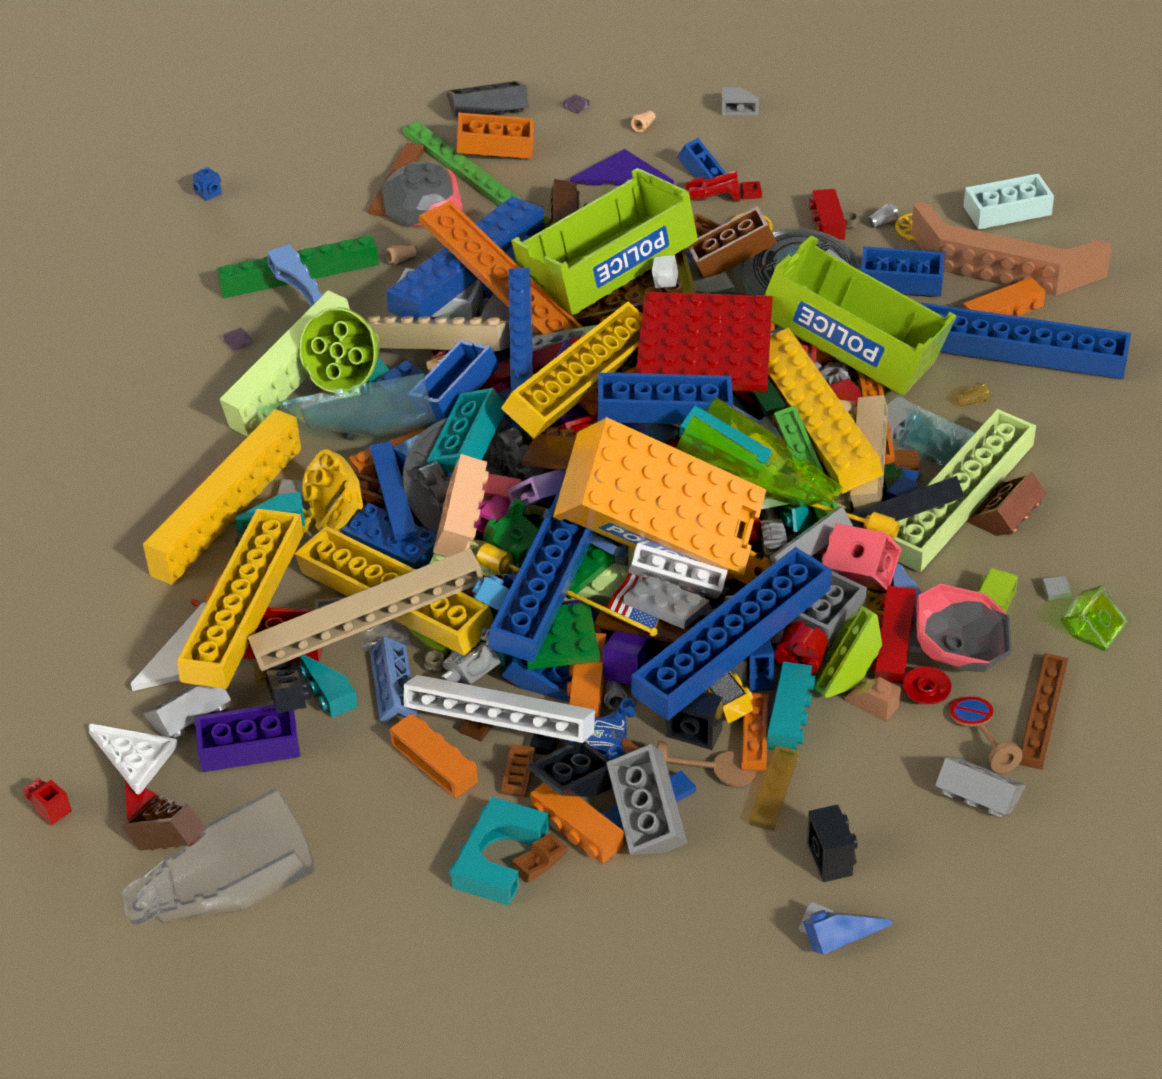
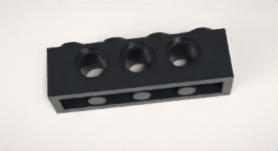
M293 659L265 670L267 687L277 713L306 708L305 700L309 699L308 687L305 684V679L302 676L299 665H295Z

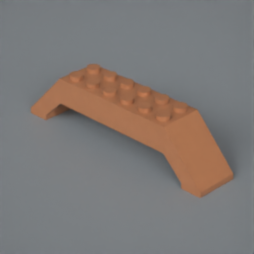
M914 202L911 236L915 238L916 243L923 251L945 252L944 272L1008 286L1031 277L1046 290L1045 294L1054 296L1104 279L1108 275L1112 243L1092 239L1089 243L1066 250L948 225L935 212L934 205Z

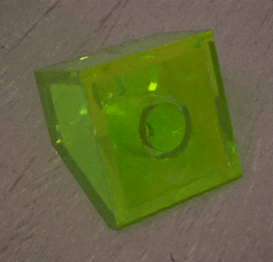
M1102 585L1081 591L1060 619L1073 638L1102 651L1109 649L1128 623V620Z

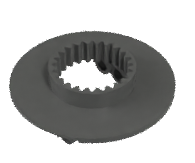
M448 418L431 425L419 435L407 454L403 469V488L413 514L427 530L436 534L438 533L449 480L447 479L449 472L443 470L436 461L429 464L427 459ZM501 419L482 461L487 460V465L489 466L494 463L496 470L502 469V476L507 475V477L521 479V481L552 471L551 468L522 465V459L533 439L523 430L513 427V424L509 423L508 420ZM553 499L534 505L550 508ZM533 513L530 515L523 514L535 526L542 522L539 515ZM476 530L474 540L485 541L483 539L484 533Z

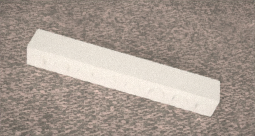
M416 675L404 684V707L580 743H583L594 733V709Z

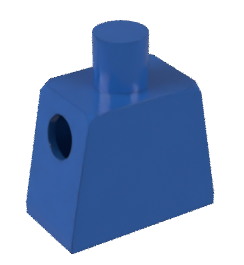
M770 639L747 657V679L750 692L774 690V652ZM757 666L762 667L764 671L762 673H757Z

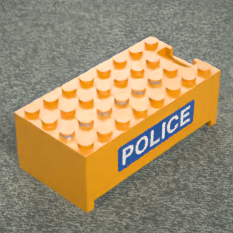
M605 418L577 433L553 517L559 520L567 519L634 549L637 543L728 570L725 579L727 581L742 576L745 573L751 545L748 544L753 522L760 516L766 489L614 420Z

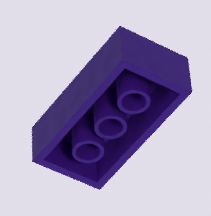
M274 704L195 716L198 755L202 772L301 757L294 710L277 713Z

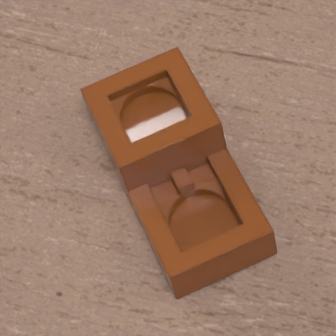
M550 833L533 842L529 852L513 859L511 868L518 870V874L528 883L562 858L568 851V847Z

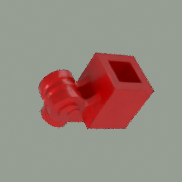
M36 778L33 783L23 788L25 799L33 803L36 812L51 826L72 812L67 793L52 779L46 783L40 778Z

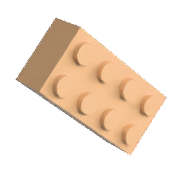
M460 455L450 477L433 553L449 557L469 549L470 542H473L476 533L474 524L475 522L477 523L481 509H478L479 503L481 504L485 490H482V488L486 484L489 472L485 471L486 461Z

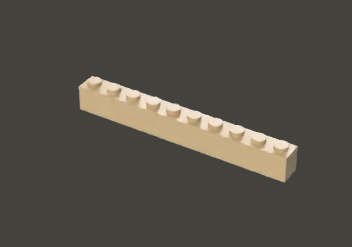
M470 548L248 636L259 667L261 671H264L475 586L478 579L483 580V575L479 563Z

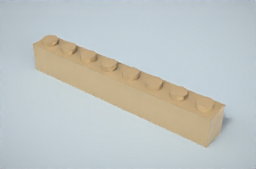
M376 315L368 317L366 321L372 330L379 335L380 348L451 350L459 340L472 342L474 345L491 346L493 351H501L510 347L509 322L500 321V318L497 317L482 320L481 317L465 320L464 317H456L448 320L447 317L430 319L429 316L413 319V316H406L397 319L396 316H388L382 319Z

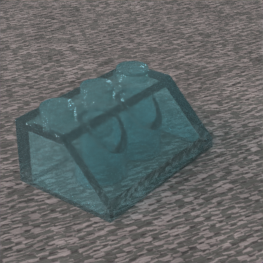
M917 406L899 446L907 450H917L918 455L945 467L975 432Z

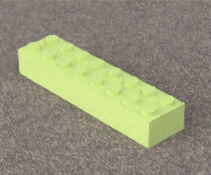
M327 291L219 399L230 428L248 437L309 376L300 358L299 346L303 329L312 317L324 309L334 307L350 309L346 298Z

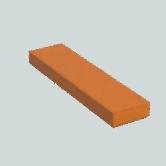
M751 693L753 696V700H751L753 711L743 716L741 770L766 771L769 694Z

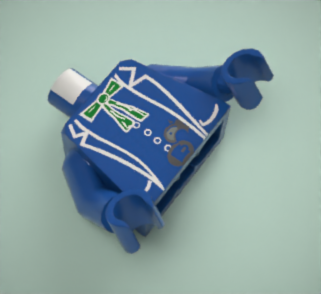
M626 698L620 703V708L611 714L595 718L594 733L585 740V742L610 761L626 753L622 748V739L627 738V719L625 718L626 715L630 718L635 716L636 710L634 707L636 704L631 698ZM568 740V744H572L575 742Z

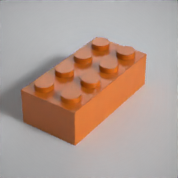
M458 112L456 153L532 159L534 144L533 118Z

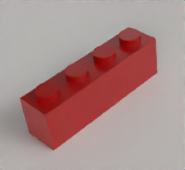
M888 586L887 594H882L880 608H884V614L878 617L882 647L871 664V671L875 672V678L880 677L890 683L903 684L916 589Z

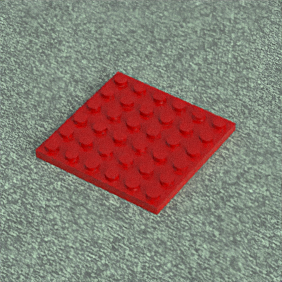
M645 292L636 374L731 376L732 391L767 392L773 296Z

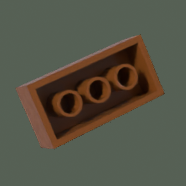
M757 206L698 237V241L691 244L689 249L703 277L708 278L732 269L737 264L751 259L754 255L770 249L773 245L777 244V241Z

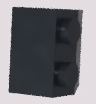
M585 741L583 743L574 742L527 765L529 771L561 796L595 797L612 788L607 762L610 760Z

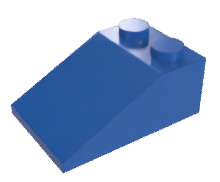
M514 656L510 658L502 674L504 678L521 689L570 702V696L567 695L568 682H572L573 677L570 676V665L528 670L526 660Z

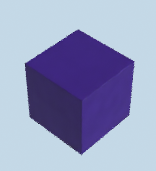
M614 631L603 648L604 680L632 685L631 675L650 661L649 637Z

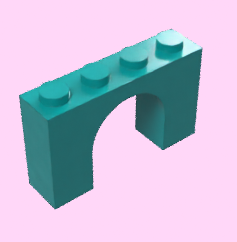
M491 797L488 805L483 806L478 823L472 826L468 842L462 844L457 862H453L450 867L449 876L452 880V888L510 906L519 888L518 870L492 863L484 858L482 853L486 847L499 840H515L532 846L533 842L546 836L549 830L548 813Z

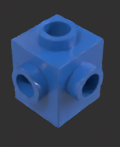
M206 167L192 174L193 189L202 199L208 201L222 194L221 178L217 172Z

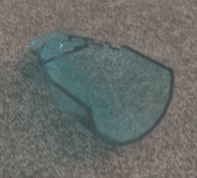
M424 373L352 386L353 391L343 393L342 389L334 390L335 394L318 393L280 401L282 410H289L293 416L297 417L298 420L309 428L375 438L427 429L440 421L436 419L433 413Z

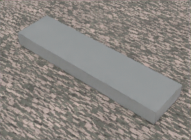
M838 506L769 558L774 564L795 547L812 557L829 544V535L834 530L836 523L848 526L853 525L844 508Z

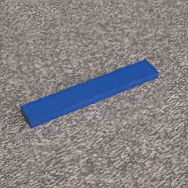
M392 442L370 445L371 456L395 541L417 537V530L407 495L403 488V481Z

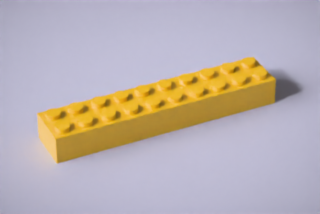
M629 301L516 388L501 409L533 438L537 437L598 387V372L615 373L638 354L642 313Z
M789 327L771 335L768 376L787 406H796L817 457L841 493H846L883 476L878 454Z
M274 409L143 543L151 577L173 585L197 561L198 557L210 547L213 541L236 520L235 517L247 508L257 495L261 494L263 489L275 479L276 475L288 465L295 455L299 454L301 443L297 417Z
M264 509L256 510L177 659L181 683L227 689L250 643L248 636L254 635L303 537L300 514Z
M327 526L294 553L303 574L348 597L415 570ZM462 592L393 619L463 656L481 640L480 635L483 628H491L494 622L489 605Z

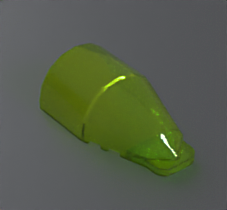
M717 397L707 413L771 449L772 455L769 463L766 465L758 461V455L752 453L696 416H693L676 449L766 489L765 498L807 507L821 502L833 504L843 491L839 483L825 475L805 458L799 460L792 454L794 449L790 446L784 448L780 445L775 434Z

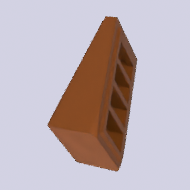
M511 745L501 794L526 797L532 772L527 769V765L536 761L534 747ZM510 782L520 783V784H522V786L511 785V784H509V783H510Z

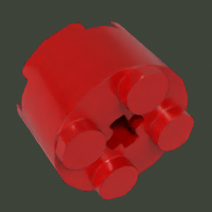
M802 621L789 623L781 633L775 648L774 658L781 667L783 661L812 665V674L817 673L827 649L828 639L825 633L818 627L813 629L804 626L805 622Z

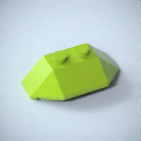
M862 605L843 624L824 656L817 673L814 689L824 697L829 698L858 687L861 680L865 677L868 668L882 647L877 614Z

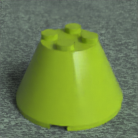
M342 307L324 309L312 317L303 329L299 346L301 362L311 376L310 379L320 388L332 393L351 392L363 386L371 377L380 352V338L358 313Z

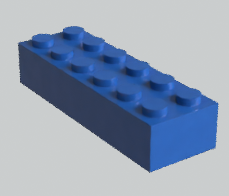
M598 372L597 422L609 418L621 423L682 424L693 407L697 406L724 423L731 425L733 413L731 376Z

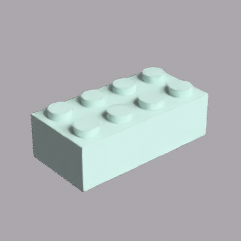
M1034 174L966 187L963 207L978 229H985L1052 215L1054 195L1041 176Z

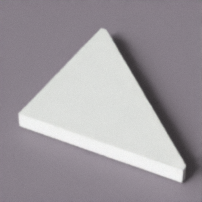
M206 602L196 609L131 682L132 691L180 680L177 659L201 616Z
M89 724V734L136 794H140L177 748V739Z

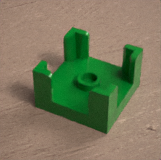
M519 498L510 504L507 515L497 523L496 518H492L487 523L483 534V539L487 543L511 553L514 561L513 565L517 566L516 563L528 554L540 528L538 529L523 516L526 505Z

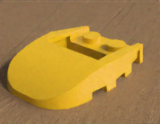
M328 449L320 451L306 469L303 477L302 492L304 500L310 504L308 514L310 518H314L317 522L315 526L318 531L327 526L341 532V529L355 514L356 510L363 508L360 483L353 469L340 454ZM345 487V490L343 491V493L340 495V497H339L338 500L335 502V504L332 506V508L328 511L329 507L332 505V503L334 502V500L337 498V496L340 494V492H341V491L343 490V488Z

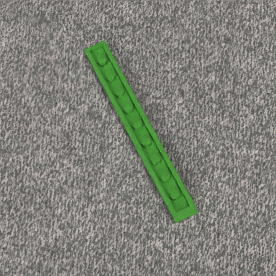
M412 122L402 128L403 134L415 144L424 145V150L497 206L501 205L511 196L521 199L464 155L456 153V149L420 122Z

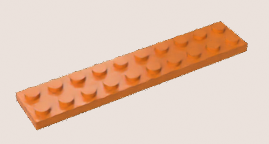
M451 201L421 214L418 221L509 308L508 269L521 267ZM530 277L532 331L536 335L583 327Z

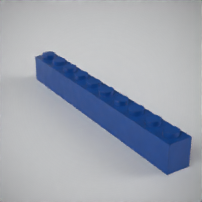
M529 268L508 269L511 393L534 375L532 298ZM512 419L513 427H516L518 430H524Z

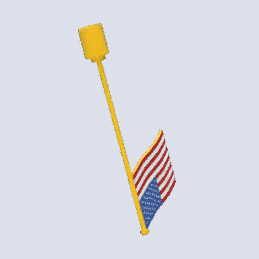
M489 543L483 544L477 553L476 560L479 565L501 575L509 572L511 569L517 572L520 570L519 567L513 565L514 561L511 553ZM628 573L626 580L613 594L607 608L569 590L566 594L649 632L652 637L657 635L656 626L659 618L623 604L624 595L646 579L645 577Z

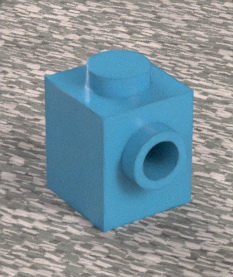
M491 575L490 578L478 579L472 592L475 593L473 598L499 612L510 589L503 586V580Z

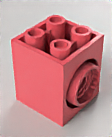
M836 523L834 530L829 535V546L827 552L822 557V564L832 569L833 572L867 588L887 592V587L891 585L902 548L887 533Z

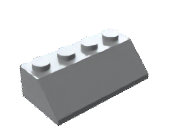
M650 744L608 761L607 766L630 854L666 853L688 844L663 753Z

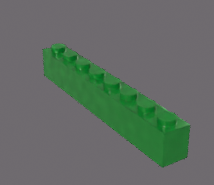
M372 235L297 251L302 265L307 266L311 279L379 265L377 245ZM268 256L216 268L223 298L289 285L276 279L268 266Z

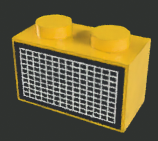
M729 671L705 691L723 697V718L728 724L753 711L751 704L753 696L748 687H742V682L736 673L732 674Z

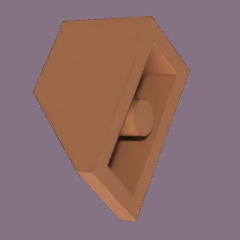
M879 677L860 682L858 687L853 688L845 697V701L887 722L899 707L901 687Z

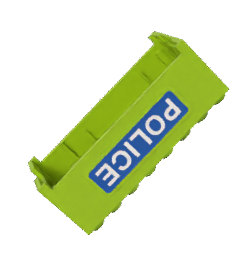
M636 168L631 171L633 179L523 242H520L519 237L511 240L516 262L521 268H529L530 277L570 315L577 314L587 306L596 303L602 297L611 294L617 288L626 285L637 276L643 275L644 272L653 267L655 257L675 255L698 241L689 191Z
M811 235L799 246L797 253L792 257L788 255L776 265L764 295L773 296L771 322L779 325L783 330L789 327L791 332L802 341L817 345L820 351L832 355L839 362L848 364L857 372L871 377L875 382L885 385L894 393L904 396L936 362L957 315L951 312L947 314L946 318L818 248L816 246L818 239Z

